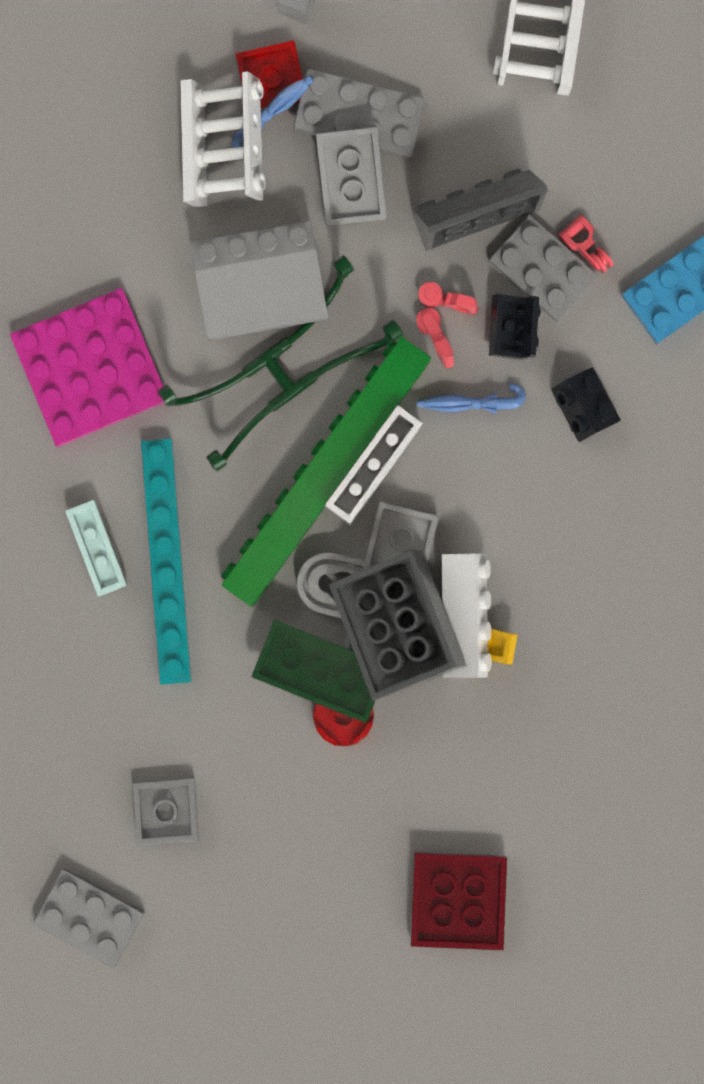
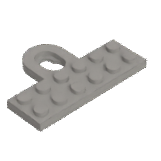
M379 502L365 561L335 553H320L311 557L303 564L297 577V589L301 600L315 612L341 618L335 600L329 593L323 592L319 588L318 582L320 577L325 574L334 575L339 572H346L352 575L411 549L422 550L428 563L439 516ZM346 634L343 647L353 651L349 637Z

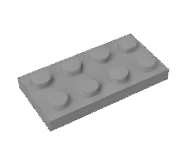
M307 68L304 79L311 75L315 81L309 85L308 89L300 97L293 127L294 131L316 136L317 132L377 126L380 152L406 159L412 158L425 98Z

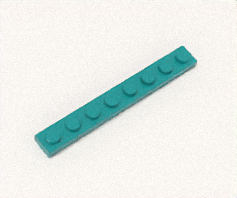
M173 440L141 441L160 685L189 683L192 680Z

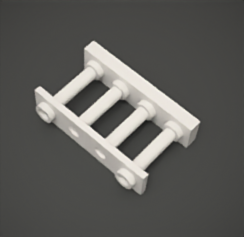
M510 0L502 56H496L493 74L499 75L497 85L503 86L506 73L553 80V83L558 84L557 94L569 96L573 84L585 0H571L570 6H565L564 9ZM515 14L562 21V24L567 25L566 36L560 35V38L513 31ZM510 44L557 50V54H563L561 65H556L553 68L508 61Z
M248 71L242 72V86L205 90L204 86L192 79L181 80L183 202L194 207L207 206V197L210 193L244 189L245 195L257 201L263 200L266 179L262 172L260 99L263 98L264 92L260 79ZM243 98V116L206 121L205 106L207 103ZM244 129L243 147L206 150V136L208 133ZM244 159L245 177L207 180L206 167L209 163Z

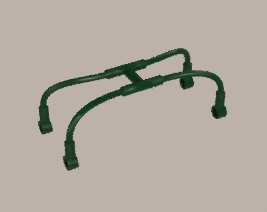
M344 255L333 262L337 270V278L325 297L326 307L329 306L336 296L344 279L354 271L352 264ZM394 320L389 321L382 327L385 333L384 338L346 353L313 372L309 371V373L294 383L277 362L276 358L291 348L292 344L315 322L304 323L288 338L284 337L247 364V366L242 368V372L213 388L190 396L177 398L173 390L166 384L157 393L166 406L190 404L218 394L246 377L250 378L265 366L268 368L284 391L267 403L268 405L248 422L222 455L215 449L206 456L211 467L219 471L227 465L226 461L249 432L269 413L281 408L315 383L318 377L334 367L397 340L403 335L398 324Z

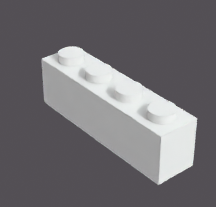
M397 405L325 504V508L351 525L420 430L423 423Z
M442 554V603L466 663L465 667L445 674L443 678L488 677V671L491 670L492 659L487 648V640L491 638V625L487 622V609H490L491 595L487 591V579L491 574V566L489 560H487V554Z

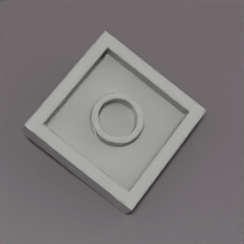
M195 779L133 783L136 846L199 841Z

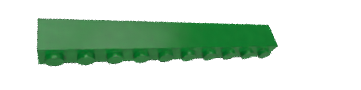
M401 337L398 342L389 343L382 354L386 359L380 367L374 365L365 377V380L368 382L362 392L356 389L346 403L350 408L344 417L340 414L337 415L328 428L333 431L326 441L320 439L311 451V454L315 457L308 466L303 463L293 476L296 483L289 491L285 488L275 501L279 505L272 516L266 513L257 526L261 530L254 540L250 537L247 539L239 551L243 555L236 565L231 562L221 575V578L225 580L221 586L250 607H253L324 510L325 504L397 405H400L431 362L429 355L405 338Z

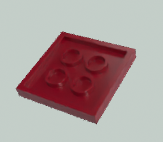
M414 852L411 947L504 951L507 856Z

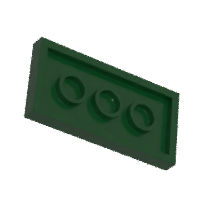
M274 619L251 677L367 723L375 700L372 701L354 651Z

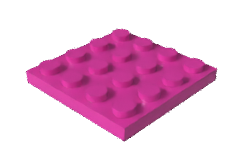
M123 288L10 334L56 447L163 404L161 397L157 393L163 387L162 381Z

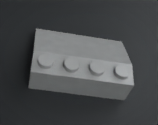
M311 221L190 242L208 341L328 319Z

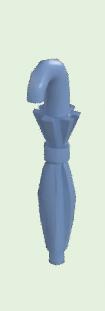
M311 75L279 92L270 102L268 108L266 107L261 111V130L266 121L268 122L274 115L287 110L299 100L309 85L315 81ZM239 129L232 139L233 148L242 147L244 129Z
M510 383V391L516 393L515 397H497V392L481 399L480 397H473L472 399L467 396L447 394L417 399V407H425L426 409L440 412H459L471 408H482L497 414V409H515L523 405L526 394L523 387Z

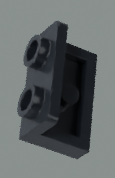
M504 294L492 295L489 356L516 360L534 358L536 356L539 346V339L537 337L538 320L541 314L539 297L530 296L524 298Z
M593 367L564 380L551 389L578 442L621 421Z

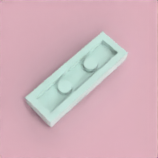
M92 500L66 510V515L97 596L100 597L128 586L96 501Z

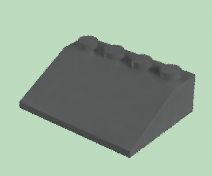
M515 169L504 174V179L492 182V179H488L476 184L475 189L464 193L463 190H457L446 196L447 200L435 203V200H430L418 205L419 210L414 211L413 218L425 250L434 249L538 211L548 192L547 185L532 171L521 172L520 169Z
M411 549L329 584L372 701L466 666L422 550Z

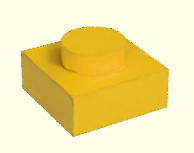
M491 628V638L487 640V648L492 661L506 665L513 664L518 634Z

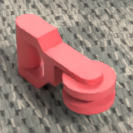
M580 215L562 230L558 237L571 251L578 250L597 271L605 273L607 271L606 266L611 268L613 262L600 247L595 249L596 254L593 252L587 253L595 246V241L592 239L594 227L584 216ZM584 229L589 235L588 239L583 243H575L571 238Z
M435 282L424 283L419 289V299L427 308H435L440 305L470 315H475L479 311L475 298L459 293L448 292V294H444L441 287Z
M432 308L421 310L416 319L418 329L421 333L430 335L445 368L453 367V350L440 328L441 318L439 313Z

